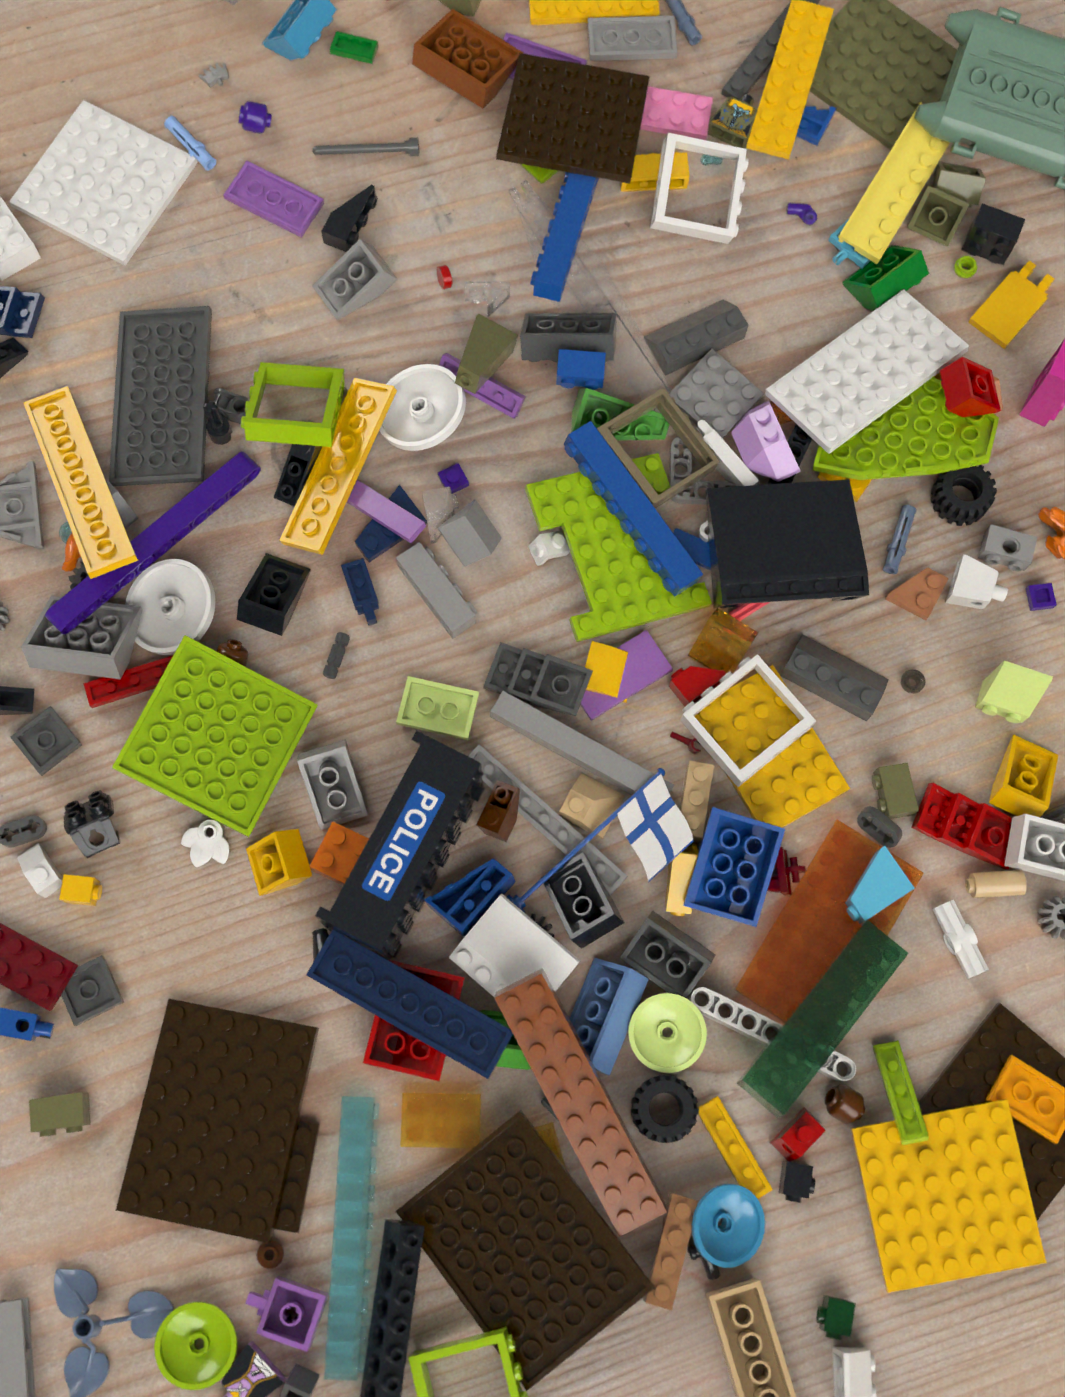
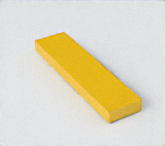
M716 1096L697 1108L699 1109V1117L739 1186L751 1191L757 1199L772 1191L771 1185L720 1098Z

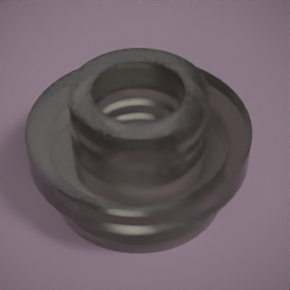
M914 669L906 671L901 677L902 688L911 694L920 692L926 683L924 675ZM909 679H914L916 685L912 686L909 683Z

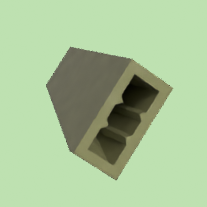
M478 314L458 368L455 384L475 394L513 353L518 334Z

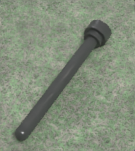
M418 137L409 138V140H405V143L314 146L312 152L315 155L405 152V154H410V156H419Z

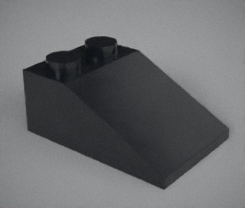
M266 553L238 600L236 620L282 636L292 618L311 569Z
M584 852L567 861L543 883L571 941L581 949L624 924L614 901Z

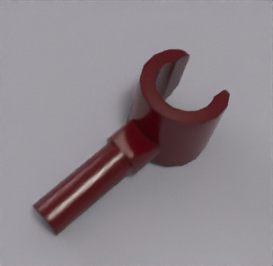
M672 731L670 737L687 745L691 753L701 752V750L694 747V742L699 743L696 738L689 739Z

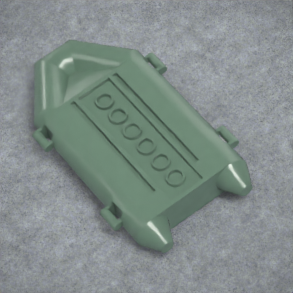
M1003 7L998 8L996 15L978 9L950 13L946 19L945 28L959 43L941 100L919 105L915 113V119L930 136L953 143L950 151L952 153L972 159L975 151L1023 166L1056 177L1054 186L1065 190V180L1062 179L1063 177L1065 178V39L1019 24L1021 13ZM1001 18L1013 21L1014 23L1003 21ZM958 143L968 145L969 148L958 145Z

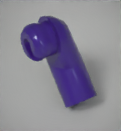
M787 204V214L798 215L808 225H812L817 221V214L809 204Z

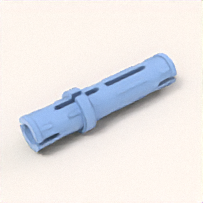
M169 116L164 122L165 128L177 138L188 150L189 155L194 156L205 170L209 171L214 168L216 159L205 150V145L197 141L175 116Z

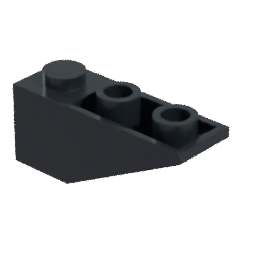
M370 185L330 213L321 230L324 244L347 252L358 241L361 227L364 228L366 226L368 214L377 204L378 197L376 196L374 185Z
M291 445L274 495L275 499L295 507L322 446Z

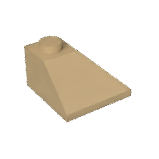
M581 773L565 799L559 815L564 820L591 833L620 807L625 795ZM611 822L596 836L603 839Z

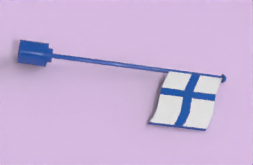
M658 768V772L523 896L519 898L517 895L512 897L509 894L506 897L526 913L523 910L526 907L523 901L616 816L620 820L627 840L643 863L648 882H650L694 841L687 820L669 794L663 779L665 770Z

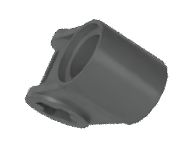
M216 388L213 401L218 406L221 416L241 425V418L246 414L245 411L240 413L238 411L245 408L246 401H249L248 398L222 388Z

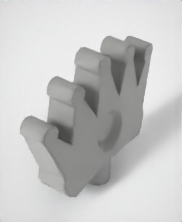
M216 63V69L209 65L211 72L204 69L203 71L206 76L200 74V79L207 83L209 87L214 86L216 83L222 86V81L229 78L225 63H223V68Z

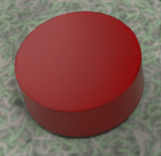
M448 266L437 267V278L440 287L443 290L451 288L452 276Z

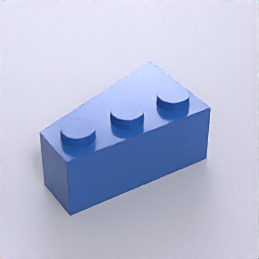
M493 858L466 874V877L454 884H449L444 890L424 900L429 908L465 937L501 894L505 895L516 881L513 874Z

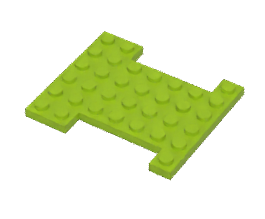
M659 453L632 459L658 495L671 488ZM581 472L526 484L525 491L538 530L543 531L562 526L591 611L572 616L569 619L576 642L696 611L712 605L705 582L694 584L675 597L665 589L658 573L651 570L647 558L636 549L631 536L622 530L620 521L608 511L604 499L601 495L599 496L595 493L591 481L587 476H583Z

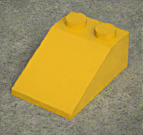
M1013 735L993 783L989 803L1016 816L1029 814L1041 817L1049 808L1058 754Z

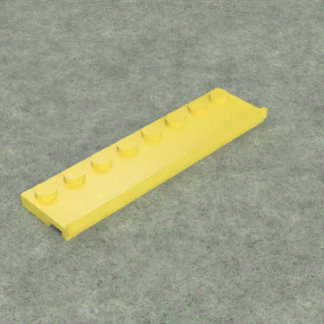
M916 110L838 236L840 238L839 242L843 243L845 241L855 248L854 251L876 264L880 261L950 142L930 136L915 119Z

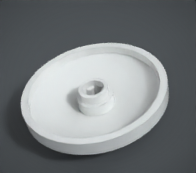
M434 364L416 365L395 375L387 383V385L394 386L397 392L379 430L384 438L393 446L409 451L428 449L448 438L460 424L466 407L465 392L461 386L455 384L456 376L450 370Z
M181 559L159 561L145 569L132 584L125 605L142 608L135 642L142 648L159 655H174L184 635L198 642L212 622L216 604L214 588L209 577L194 564Z

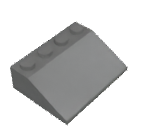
M51 596L21 646L29 667L121 679L130 662L142 608L105 602L72 631L62 634L45 617L47 610L62 598Z

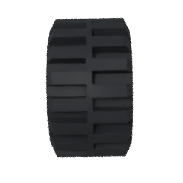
M979 465L941 473L931 489L932 497L930 498L931 503H935L934 511L940 512L939 517L941 519L947 518V523L949 524L956 522V526H962L964 522L968 526L974 521H979L993 504L996 498L994 496L997 493V488H994L996 484L995 479H990L992 474L989 470L985 472L983 470L984 466ZM953 486H963L970 490L974 501H964L958 498L953 491Z
M659 1075L646 1080L637 1088L631 1101V1115L633 1116L634 1125L637 1126L642 1135L652 1141L672 1143L683 1139L685 1135L692 1131V1127L697 1122L696 1116L699 1115V1109H697L698 1100L693 1094L694 1091L686 1085L685 1081L677 1079L672 1075ZM657 1094H671L679 1104V1116L669 1125L658 1124L650 1116L649 1105Z

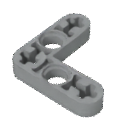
M679 437L672 441L670 447V487L692 474V453ZM678 444L683 445V458H678ZM677 465H683L686 467L687 472L684 475H679L674 471V468ZM699 480L685 489L683 496L677 494L671 500L679 504L706 505V498L700 497L697 493L699 488L735 487L736 485L728 481ZM691 487L694 488L693 494H692L693 497H690V494H691L690 489H691Z

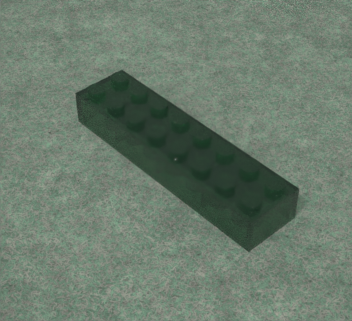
M869 920L862 923L737 1081V1084L777 1118L784 1116L909 953Z

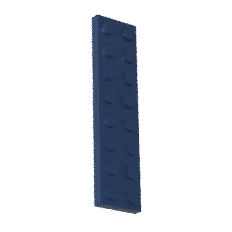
M333 929L306 976L488 1080L513 1036L511 1029Z

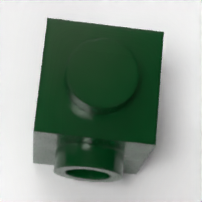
M824 1295L822 1307L819 1306L817 1309L816 1323H819V1329L826 1332V1337L836 1340H842V1336L851 1337L856 1303Z

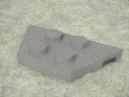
M34 461L26 463V468L16 474L12 472L0 482V537L34 548L44 549L37 470Z

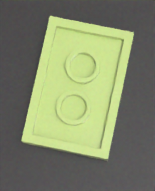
M408 676L396 724L468 740L479 692Z

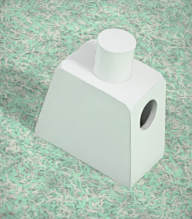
M964 554L957 562L945 603L984 609L990 603L991 598L1003 602L1007 596L1008 588L996 585L999 574L997 570Z

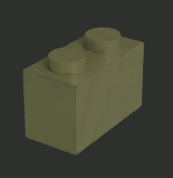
M908 763L878 767L873 772L872 785L874 790L878 792L877 808L889 819L913 816L919 811Z
M80 1092L29 1100L31 1132H40V1137L56 1135V1130L65 1128L66 1133L83 1131L82 1126L91 1125L89 1093Z

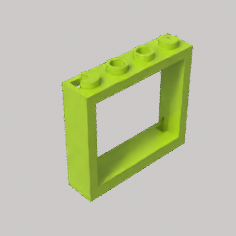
M260 362L258 372H254V386H250V401H246L245 404L246 415L241 418V428L245 429L246 440L332 447L345 390L344 369ZM266 384L330 389L322 423L257 418Z
M507 1327L413 1351L408 1359L417 1397H434L427 1361L497 1343L510 1397H528L527 1391H522L520 1380L523 1379L522 1369L519 1362L515 1363L513 1352L516 1351L515 1341H513L512 1334L508 1335Z

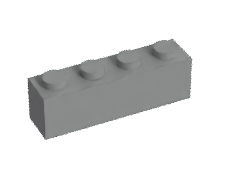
M418 542L396 557L397 566L452 639H454L476 623L475 614H477V611L471 602L468 601L466 603L461 597L463 593L456 583L451 584L447 577L449 575L442 565L438 566L433 560L435 556L430 548L427 546L424 548Z

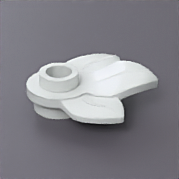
M213 819L205 820L199 827L188 829L182 837L181 844L191 848L190 859L195 867L204 865L211 858L221 864L226 863L230 848L229 843L223 837V827L219 822ZM207 828L213 829L214 834L212 837L206 834Z

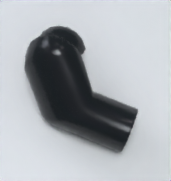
M695 1244L688 1246L687 1251L692 1260L697 1258L702 1260L708 1279L714 1280L719 1278L720 1271L718 1266L708 1262L699 1253Z

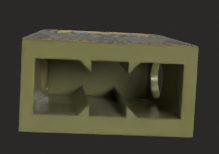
M743 94L740 100L729 97L710 119L707 134L734 147L746 149L757 109L752 106L754 99L748 94Z

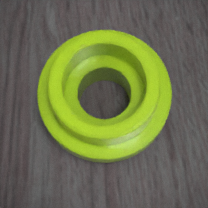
M971 256L959 258L954 264L955 273L959 277L966 279L974 276L977 271L975 259Z

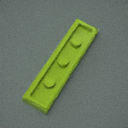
M899 1040L873 1045V1052L901 1144L906 1145L928 1141L929 1135Z

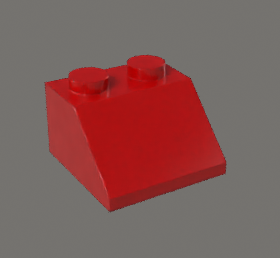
M965 357L959 358L940 370L941 386L944 389L946 398L945 405L949 412L961 417H970L1001 411L992 370Z

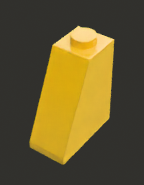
M694 842L668 865L665 908L666 911L674 916L692 914V908L683 906L698 856L697 845Z

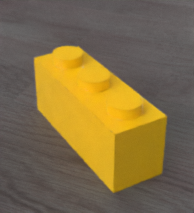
M674 152L669 190L687 189L689 181L687 153ZM661 154L635 155L630 184L620 182L621 192L656 190Z

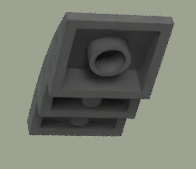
M500 642L483 688L498 694L505 691L525 703L576 716L593 670L549 654L544 656L525 648L521 650Z

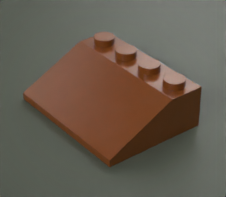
M452 9L414 43L412 65L483 109L496 97L517 66L519 53L523 52Z

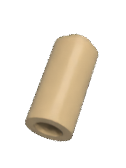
M1022 870L970 873L969 878H966L965 887L967 893H970L972 898L1019 896L1026 893V878Z

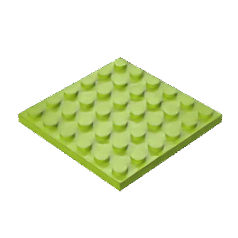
M184 635L112 769L249 837L318 705Z

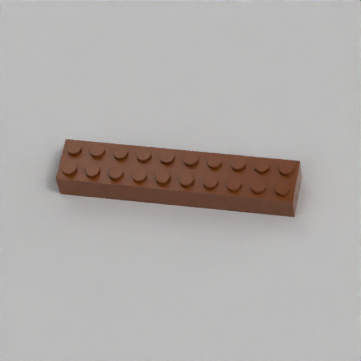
M543 968L497 991L494 998L619 1237L667 1213L665 1201Z

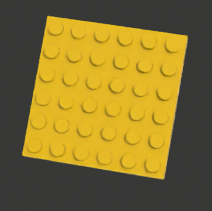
M1007 1099L923 1114L922 1116L929 1135L928 1141L902 1145L894 1120L850 1128L886 1292L890 1293L1046 1263Z

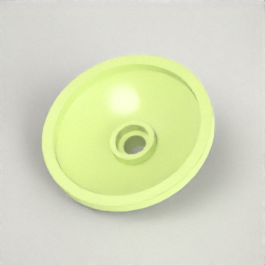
M662 993L649 997L636 1008L629 1024L631 1048L644 1065L655 1071L673 1073L688 1068L700 1057L706 1044L707 1029L705 1020L700 1010L683 996ZM665 1027L672 1029L670 1037H665L662 1034Z

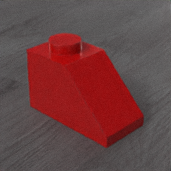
M689 666L685 670L680 668L671 675L672 679L669 688L681 703L687 706L690 702L693 701L695 703L701 699V694L709 687L716 688L720 685L721 682L719 680L727 673L723 670Z

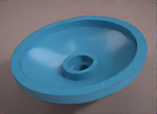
M722 1184L709 1190L699 1201L692 1220L693 1240L699 1253L708 1262L724 1268L737 1267L751 1259L759 1249L765 1231V1217L759 1200L751 1191L736 1184ZM721 1218L722 1223L720 1226H718V1221Z

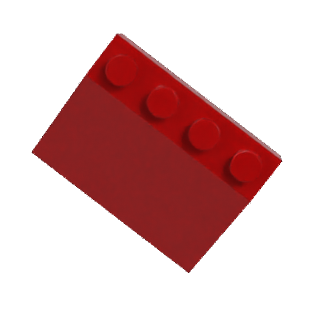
M389 960L460 1000L465 977ZM375 1015L363 1063L440 1082L446 1055Z

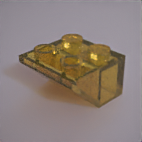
M717 608L709 617L688 656L709 669L723 670L726 673L731 671L733 674L758 635V632Z

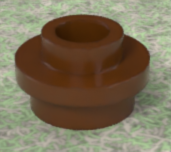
M272 1240L271 1243L264 1242L258 1248L257 1260L262 1267L273 1269L283 1261L284 1250L280 1243ZM269 1249L275 1253L273 1260H268L265 1256L266 1251Z

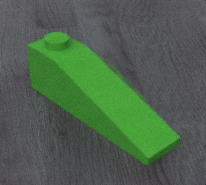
M588 388L579 389L572 410L571 432L590 421L598 428L635 404ZM651 410L615 432L613 436L616 440H665L670 424L661 413Z

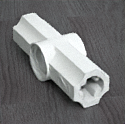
M954 900L932 909L944 932V942L948 950L953 955H956L967 979L989 970L977 947L978 940L972 927L965 923Z

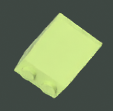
M1004 660L983 680L975 707L982 709V712L994 716L997 714L1006 717L1005 719L1011 723H1022L1032 714L1050 685L1053 676Z

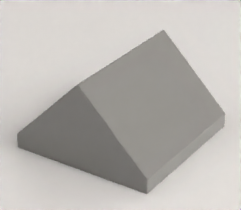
M475 499L438 527V530L463 566H468L491 555L502 539Z

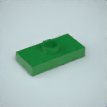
M336 31L330 47V54L373 64L378 49V41Z

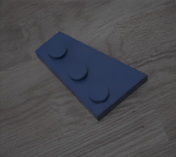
M399 485L389 497V500L424 521L426 525L427 520ZM372 519L355 540V545L366 560L371 562L404 539Z

